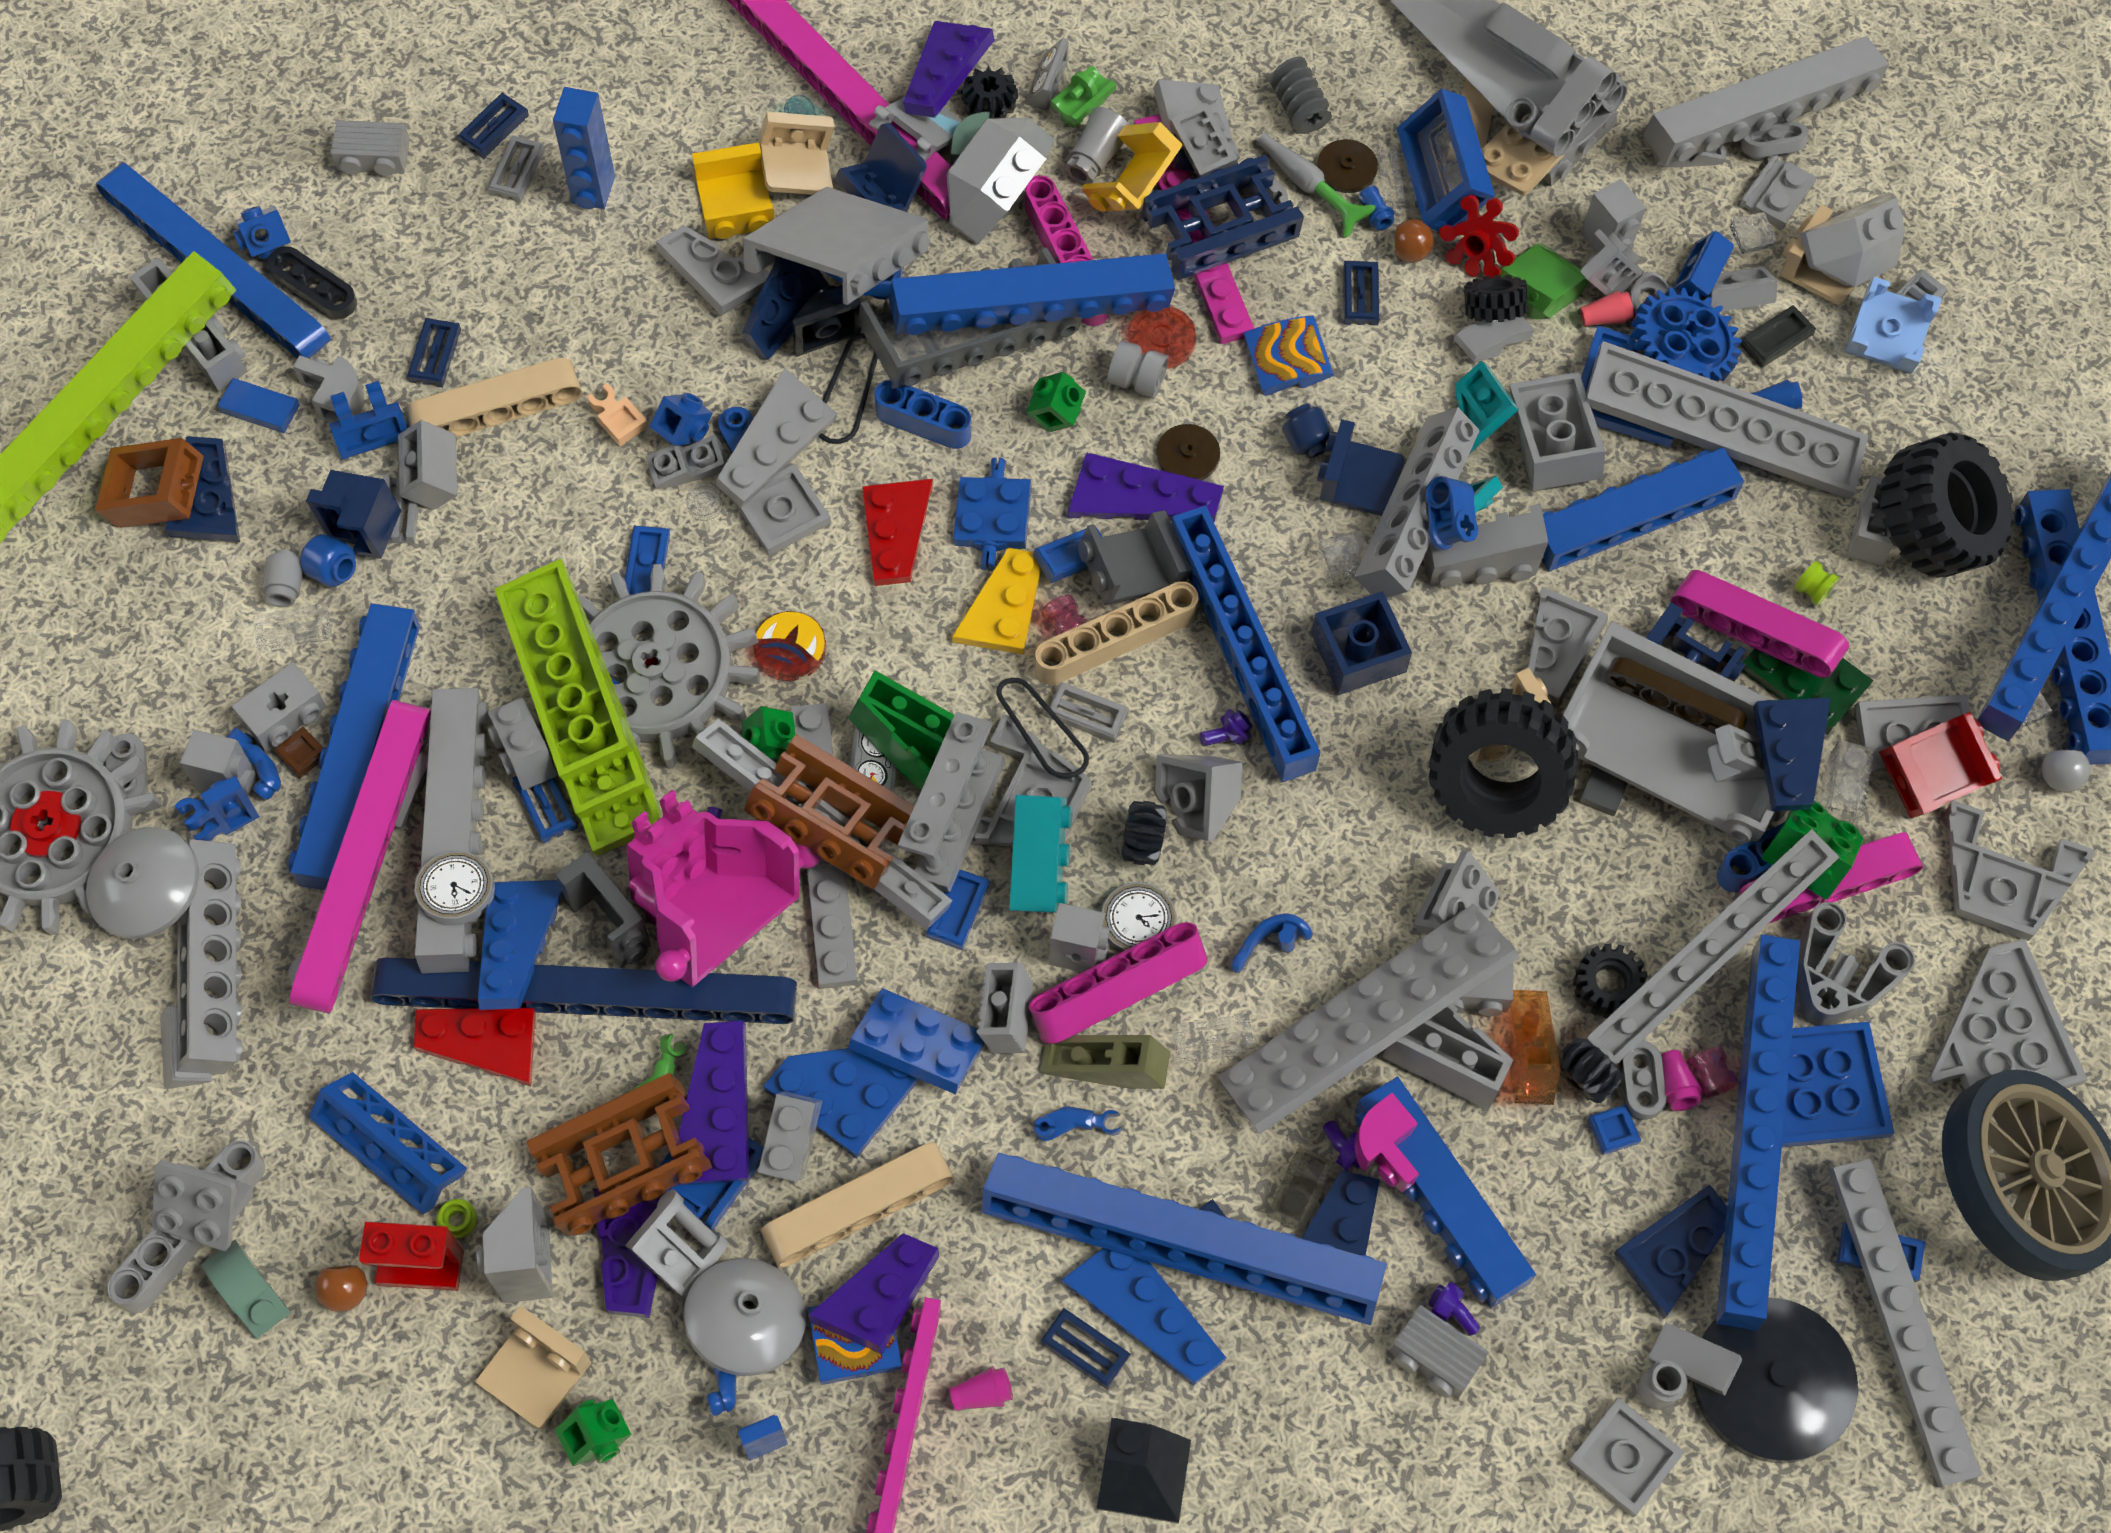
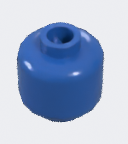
M320 534L310 539L303 547L300 565L303 573L309 578L325 586L336 587L348 581L354 574L356 569L355 553L353 548L347 543L330 535Z

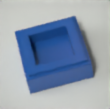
M1627 1105L1600 1112L1588 1118L1602 1155L1622 1150L1641 1142Z

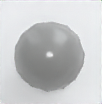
M2075 750L2050 751L2043 758L2041 766L2043 780L2048 786L2064 793L2074 792L2081 788L2089 780L2091 771L2088 757L2082 751Z

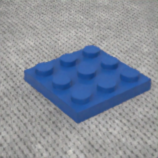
M1870 1022L1792 1028L1782 1148L1890 1138L1894 1134V1128Z

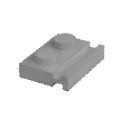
M1773 155L1741 200L1739 207L1743 209L1744 207L1753 211L1752 214L1782 230L1813 187L1817 177L1788 161L1785 164L1778 160L1779 156Z

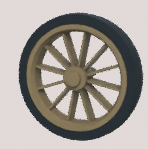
M2007 1070L1987 1076L1960 1093L1951 1104L1944 1121L1942 1158L1947 1182L1957 1207L1981 1243L1994 1256L2013 1270L2028 1277L2044 1281H2059L2078 1277L2107 1262L2111 1258V1141L2091 1111L2072 1092L2058 1082L2028 1070ZM1992 1115L1996 1120L1997 1124L1991 1120ZM2040 1123L2045 1127L2043 1135H2041ZM2057 1143L2060 1144L2068 1158L2062 1160L2054 1153ZM1988 1145H1990L1999 1155L1990 1153L1988 1150ZM2070 1161L2077 1178L2066 1175L2065 1163ZM1993 1170L2005 1173L2006 1178L1997 1182ZM2012 1193L2018 1196L2013 1208L2005 1198V1196ZM2073 1194L2080 1195L2082 1203ZM2029 1213L2031 1219V1227H2029L2026 1224V1220L2028 1218ZM2075 1225L2080 1228L2079 1233H2078V1231H2077ZM2054 1234L2060 1244L2055 1243Z

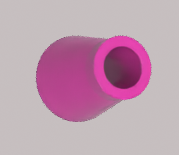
M1670 1050L1662 1053L1666 1103L1670 1105L1673 1111H1685L1697 1106L1701 1102L1700 1094L1702 1093V1088L1684 1061L1681 1051Z
M994 1366L963 1383L950 1387V1395L956 1412L964 1409L1004 1407V1402L1013 1400L1011 1384L1004 1367L995 1370Z

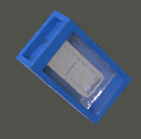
M1441 88L1396 128L1422 220L1432 230L1438 232L1445 224L1453 227L1457 223L1468 219V211L1464 210L1460 204L1465 196H1476L1479 201V209L1489 199L1495 197L1466 97Z

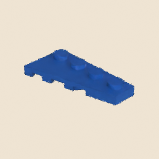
M1102 1248L1062 1279L1061 1283L1085 1299L1090 1306L1107 1316L1130 1337L1142 1343L1152 1351V1354L1192 1385H1196L1226 1361L1227 1357L1149 1261Z

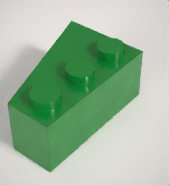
M874 670L848 719L921 792L954 714Z

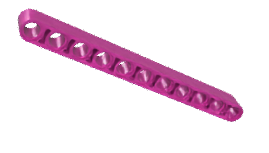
M727 0L829 105L872 146L877 130L871 127L869 122L877 116L874 113L877 106L886 107L889 105L882 96L786 0ZM892 121L890 124L916 151L918 149L916 145L918 140ZM934 152L925 161L927 168L916 193L941 218L947 219L950 214L946 173L951 166L937 152Z

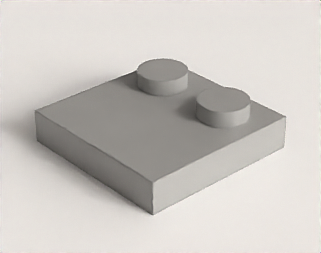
M1157 80L1153 89L1161 121L1173 135L1174 131L1170 125L1171 118L1208 103L1213 113H1219L1225 127L1223 133L1228 141L1232 140L1219 85Z

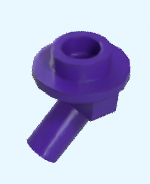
M1228 709L1220 718L1223 725L1222 728L1203 731L1199 734L1202 746L1229 740L1239 745L1252 737L1249 730L1253 726L1242 711L1234 712Z
M1332 1120L1325 1123L1323 1131L1332 1146L1340 1153L1336 1163L1347 1172L1351 1166L1359 1169L1360 1165L1356 1159L1354 1149L1357 1133L1353 1132L1350 1138L1347 1139L1336 1121Z
M1450 1282L1446 1287L1440 1284L1428 1302V1305L1433 1308L1431 1312L1445 1322L1452 1315L1467 1336L1476 1334L1480 1326L1461 1302L1465 1292L1453 1282Z

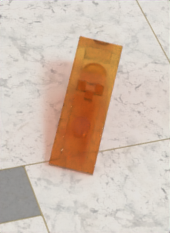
M1513 990V1001L1508 1009L1509 1051L1510 1057L1513 1059L1510 1066V1077L1514 1103L1554 1105L1560 1065L1547 991Z

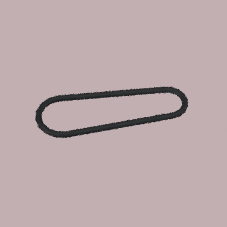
M864 333L854 335L848 340L822 400L826 404L851 345L858 339H867ZM875 352L853 430L846 437L840 439L829 438L821 433L819 437L823 441L830 444L845 443L852 439L859 430L878 360Z
M1011 677L1000 682L996 689L998 700L1043 768L1050 775L1058 778L1070 779L1082 774L1089 765V755L1086 748L1034 688L1021 678ZM1010 683L1023 685L1077 746L1084 757L1083 764L1078 770L1071 773H1060L1053 770L1047 764L1004 699L1002 689L1005 685Z

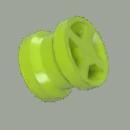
M1816 560L1799 578L1794 586V590L1798 593H1806L1810 596L1811 602L1818 606L1833 590L1840 577L1834 573L1828 574L1823 570L1822 564Z

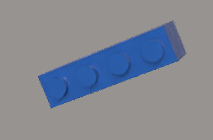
M564 87L553 118V124L571 202L584 209L599 208L605 210L615 180V172L599 94L597 92Z

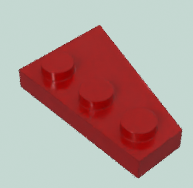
M933 478L862 486L875 586L911 582L929 498L933 489Z
M534 1008L490 1010L416 1009L414 1048L416 1051L457 1064L462 1063L484 1070L485 1073L495 1076L500 1075L531 1087L536 1012Z

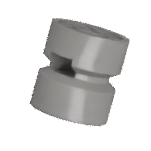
M1121 340L1109 367L1107 383L1123 389L1134 385L1135 392L1154 399L1164 380L1169 356L1154 350L1142 354L1141 346Z

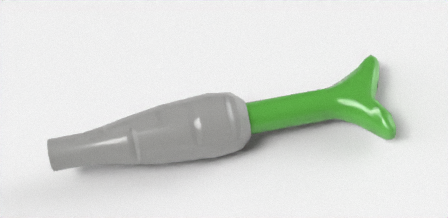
M1264 133L1259 137L1258 145L1269 153L1278 166L1300 189L1309 194L1317 193L1341 213L1344 238H1347L1352 233L1357 221L1375 211V205L1362 206L1349 203L1325 183L1324 173L1317 166L1291 149L1276 142L1268 134Z

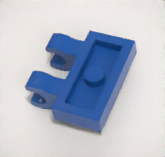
M379 381L365 385L373 410L354 416L344 392L330 396L338 421L329 423L342 459L398 442V434L408 429L399 403L395 402L387 405Z
M236 776L212 784L209 790L200 794L203 798L202 800L184 798L175 805L180 815L191 810L195 811L194 814L184 821L189 831L196 830L202 825L205 826L202 832L194 835L195 840L212 841L218 834L224 832L225 835H228L260 817Z

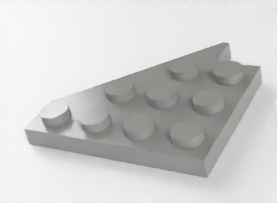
M2025 939L1991 947L1985 952L1927 1079L1929 1086L1960 1078L1965 1090L1987 1076L2016 1069L2042 1074L2065 1088L2082 1085L2088 1080Z

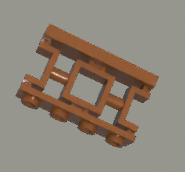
M796 734L789 742L786 752L781 754L774 770L786 778L778 788L762 778L752 788L744 811L759 821L770 822L790 836L797 844L809 848L823 860L868 887L875 889L882 876L887 872L893 859L891 855L880 848L887 839L898 845L915 805ZM802 780L803 782L812 786L816 790L813 793L812 791L798 784V782ZM789 795L804 805L800 808L785 798ZM822 800L852 817L845 827L815 810ZM864 819L878 826L881 830L878 832L863 823ZM855 835L870 845L866 848L851 839V836Z
M667 1073L526 1141L530 1155L538 1162L536 1164L538 1172L547 1178L560 1173L568 1198L550 1206L552 1214L555 1215L552 1220L557 1229L568 1236L585 1234L593 1228L594 1224L606 1218L620 1217L626 1214L630 1207L642 1201L656 1200L662 1197L667 1189L680 1183L694 1182L702 1176L703 1172L712 1168L710 1160L704 1154L705 1149L700 1141L695 1137L684 1143L680 1141L673 1118L689 1111L690 1107L688 1102L685 1101L687 1093L684 1085L671 1073ZM657 1114L662 1129L646 1137L642 1125L638 1122ZM632 1138L640 1164L609 1177L601 1152ZM668 1144L671 1156L675 1160L656 1168L651 1152ZM585 1148L590 1164L574 1171L571 1160L567 1156ZM595 1179L598 1189L602 1194L584 1202L579 1186Z

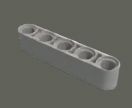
M237 1140L224 1147L204 1171L229 1177L254 1187L265 1173L266 1165L264 1159L251 1143ZM251 1156V1162L245 1169L235 1170L236 1163L241 1158ZM152 1229L109 1279L107 1285L109 1297L129 1313H139L146 1310L203 1244ZM161 1251L168 1252L167 1258L161 1265L152 1266V1260L156 1254ZM139 1283L137 1293L131 1298L124 1299L126 1288L131 1284Z

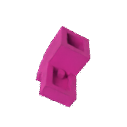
M1393 1093L1381 1100L1365 1115L1355 1137L1354 1149L1356 1159L1363 1171L1376 1162L1380 1166L1377 1168L1378 1173L1385 1183L1390 1187L1396 1186L1403 1193L1415 1183L1419 1173L1398 1149L1397 1145L1414 1132L1418 1123Z

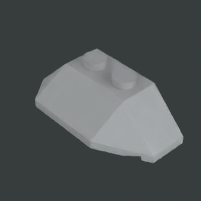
M1030 118L986 119L946 173L950 225L975 245H978L1008 212L1046 160L1055 139Z
M1888 192L1800 233L1808 266L1816 271H1822L1833 280L1851 288L1897 266L1905 228L1898 199Z

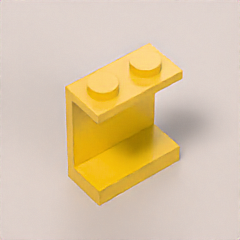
M1161 122L1124 125L1117 136L1135 155L1116 182L1090 183L1082 186L1081 190L1089 197L1088 201L1095 209L1102 212L1139 210L1144 202V198L1150 194L1183 145Z
M759 142L692 153L708 239H728L737 234L754 232L775 219L773 204L770 202L769 193L765 187Z

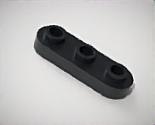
M280 247L270 254L267 263L272 277L326 315L340 319L351 315L355 311L357 298L354 290L339 277L293 247ZM288 266H292V268L288 271L283 270ZM312 284H318L315 288H309ZM339 301H344L342 304L335 305Z

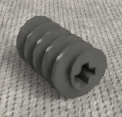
M1293 57L1276 68L1271 76L1270 84L1274 91H1276V95L1287 112L1286 114L1292 122L1295 131L1300 134H1307L1324 127L1332 118V114L1328 111L1329 103L1326 98H1323L1324 93L1321 88H1318L1316 78L1312 77L1313 73L1307 67L1305 58Z

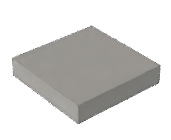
M795 464L778 473L742 508L734 502L769 556L831 524L830 515Z
M1617 1398L1567 1463L1634 1518L1685 1451L1620 1398Z

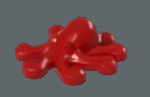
M1467 195L1461 200L1460 204L1464 210L1468 211V219L1457 223L1453 227L1445 224L1439 231L1441 239L1446 242L1453 241L1459 235L1464 236L1458 241L1455 248L1450 249L1446 253V260L1450 264L1457 265L1463 261L1464 254H1466L1470 258L1465 262L1464 269L1472 277L1477 276L1481 272L1479 262L1483 260V273L1485 276L1492 278L1494 275L1502 273L1500 266L1495 264L1494 251L1496 252L1498 263L1502 266H1510L1515 261V254L1507 250L1505 242L1499 233H1502L1507 241H1515L1519 236V229L1516 225L1509 222L1494 221L1495 217L1503 210V204L1499 199H1489L1486 203L1487 212L1481 216L1478 199L1474 195Z

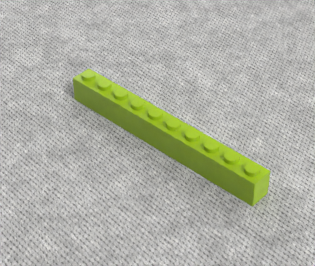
M195 251L182 262L0 454V543L18 521L30 513L35 503L56 485L57 480L71 465L80 460L85 450L106 432L107 427L121 412L130 407L136 396L155 380L157 374L170 360L179 355L186 343L205 327L206 322L221 307L225 306L230 297L236 292L235 287L224 274Z

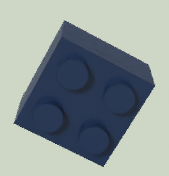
M1383 591L1315 613L1311 635L1339 695L1407 672L1412 651Z

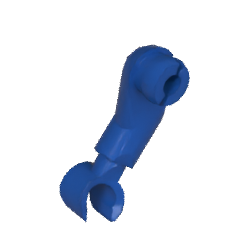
M234 728L227 735V738L236 739L260 778L254 784L253 790L268 800L275 791H279L281 788V780L276 764L258 745L251 743L254 738L250 734L243 733L240 729Z
M1064 1106L1039 1117L1034 1123L1035 1135L1042 1141L1052 1140L1074 1128L1092 1130L1093 1127L1101 1128L1105 1134L1110 1136L1118 1135L1122 1128L1109 1130L1105 1127V1122L1109 1117L1120 1116L1116 1110H1107L1103 1114H1094L1093 1110Z
M713 1367L720 1391L709 1393L706 1397L712 1415L717 1416L724 1411L730 1412L736 1405V1375L725 1373Z

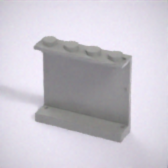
M826 186L743 238L744 269L756 274L775 262L777 256L842 277L843 304L848 305L928 251L930 243L928 238V219Z

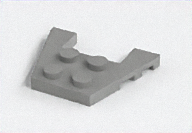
M1003 714L990 740L991 747L1021 758L1022 761L994 817L989 819L982 816L970 845L1013 846L1016 795L1067 798V805L1072 806L1073 825L1092 786L1091 779L1084 773L1070 779L1050 775L1043 768L1010 716ZM1027 732L1047 764L1053 770L1060 773H1071L1078 770V768L1057 752L1053 753L1041 744L1039 738L1031 732ZM1065 828V840L1070 831L1068 828Z
M1952 800L1946 809L1955 915L2029 941L2076 880L2085 865L2093 857L2095 850L2062 838L2056 845L2051 868L2048 871L1977 846L1976 842L1985 811Z

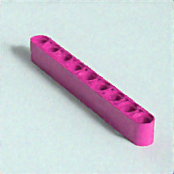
M392 700L293 982L289 1000L290 1005L330 1014L334 1007L429 726L431 709L397 700Z

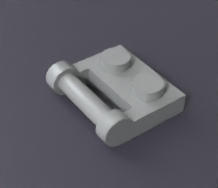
M672 1189L660 1198L655 1211L625 1246L672 1291L685 1299L696 1279L704 1271L712 1267L725 1251L728 1241L719 1232L713 1233L683 1204V1197ZM672 1217L702 1244V1250L698 1255L667 1226Z

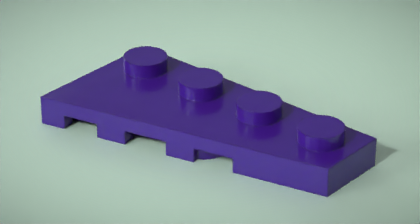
M934 21L903 101L905 112L907 114L936 118L995 41L993 29L976 25Z
M1086 452L1068 510V518L1098 516V519L1134 517V520H1149L1153 512L1165 510L1169 520L1172 521V516L1206 505L1215 522L1224 486Z

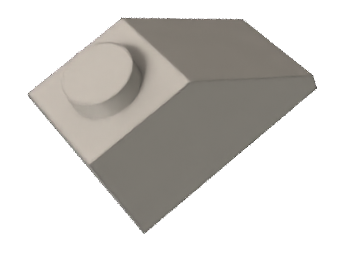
M1158 754L1156 759L1155 792L1162 804L1169 802L1178 817L1173 823L1179 833L1205 841H1213L1241 799L1242 762L1217 756Z

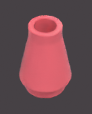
M1617 290L1586 306L1580 307V315L1584 327L1626 324V320L1634 318L1632 301L1627 291L1620 293Z

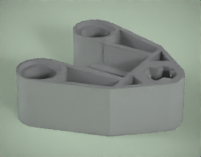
M1823 902L1815 907L1804 922L1800 940L1796 988L1802 1014L1814 1026L1832 1025L1862 1016L1898 986L1914 968L1916 962L1915 954L1910 947L1900 942H1892L1887 944L1873 960L1853 992L1848 990L1847 987L1860 967V963L1855 961L1856 957L1849 954L1846 956L1840 953L1827 976L1821 974L1822 969L1838 944L1836 941L1847 922L1844 910L1832 902ZM1817 920L1826 921L1830 925L1831 930L1821 927ZM1886 960L1894 961L1898 965L1899 970L1892 969ZM1822 1001L1827 1004L1826 1008L1820 1005Z

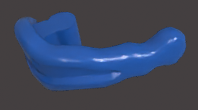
M1288 913L1274 915L1261 921L1248 935L1238 953L1234 956L1231 963L1232 971L1240 973L1254 948L1272 933L1279 932V944L1283 952H1292L1298 937L1306 941L1312 938L1313 932L1310 926L1302 918Z

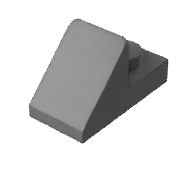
M1730 724L1715 729L1718 743L1708 748V754L1714 778L1717 782L1765 777L1759 738Z

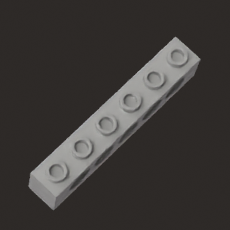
M1459 407L1428 416L1423 424L1354 576L1371 595L1383 591L1387 598L1408 592L1431 542L1428 506L1425 497L1426 488L1429 482L1437 476L1458 480L1479 433V429Z
M189 839L187 843L194 851L198 862L199 880L191 904L178 919L177 1072L225 1074L239 1061L242 1050L241 1040L236 1038V1025L239 1024L242 1011L241 1003L236 1001V988L239 987L241 981V967L236 965V952H238L241 944V931L236 929V916H238L240 911L241 896L236 893V881L240 875L241 862L239 858H236V844ZM204 880L213 882L217 890L208 887ZM204 915L212 917L217 925L208 923ZM204 951L211 952L216 957L217 962L209 960L205 956ZM204 987L212 989L216 993L217 998L208 996ZM204 1024L213 1026L217 1036L209 1034Z

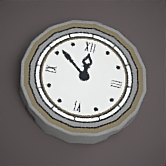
M449 851L435 856L423 865L416 876L414 892L419 907L425 915L427 914L429 917L434 918L435 922L443 925H461L479 917L487 904L489 907L494 898L495 883L489 866L479 856L467 851Z
M1142 882L1123 884L1110 893L1102 907V912L1105 913L1104 927L1110 928L1108 942L1112 948L1120 953L1176 925L1177 915L1174 903L1163 890L1153 884Z

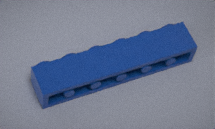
M1723 447L1712 452L1709 450L1702 451L1695 455L1692 460L1682 464L1678 462L1671 463L1664 467L1661 472L1651 476L1647 474L1640 475L1633 479L1630 484L1620 488L1615 486L1609 487L1597 497L1589 500L1578 499L1561 511L1555 513L1553 511L1543 513L1548 544L1542 561L1550 572L1737 498L1745 481Z
M1397 1076L1359 1099L1355 1109L1357 1114L1354 1116L1355 1122L1360 1127L1368 1111L1391 1093L1395 1095L1418 1124L1414 1132L1397 1145L1398 1149L1419 1173L1415 1183L1403 1193L1411 1202L1416 1200L1424 1211L1422 1218L1430 1232L1434 1235L1439 1233L1447 1245L1445 1251L1451 1263L1458 1269L1460 1267L1464 1269L1470 1278L1468 1284L1473 1295L1480 1302L1486 1301L1490 1309L1528 1286L1537 1274Z

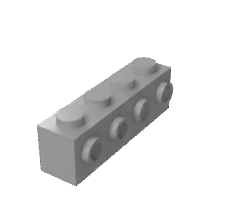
M158 257L129 277L142 299L146 301L176 269L170 271ZM213 315L206 322L205 327L196 333L183 349L214 387L220 391L228 386L233 378L238 379L248 371L241 360L246 356L233 338L229 341L225 338L226 330Z

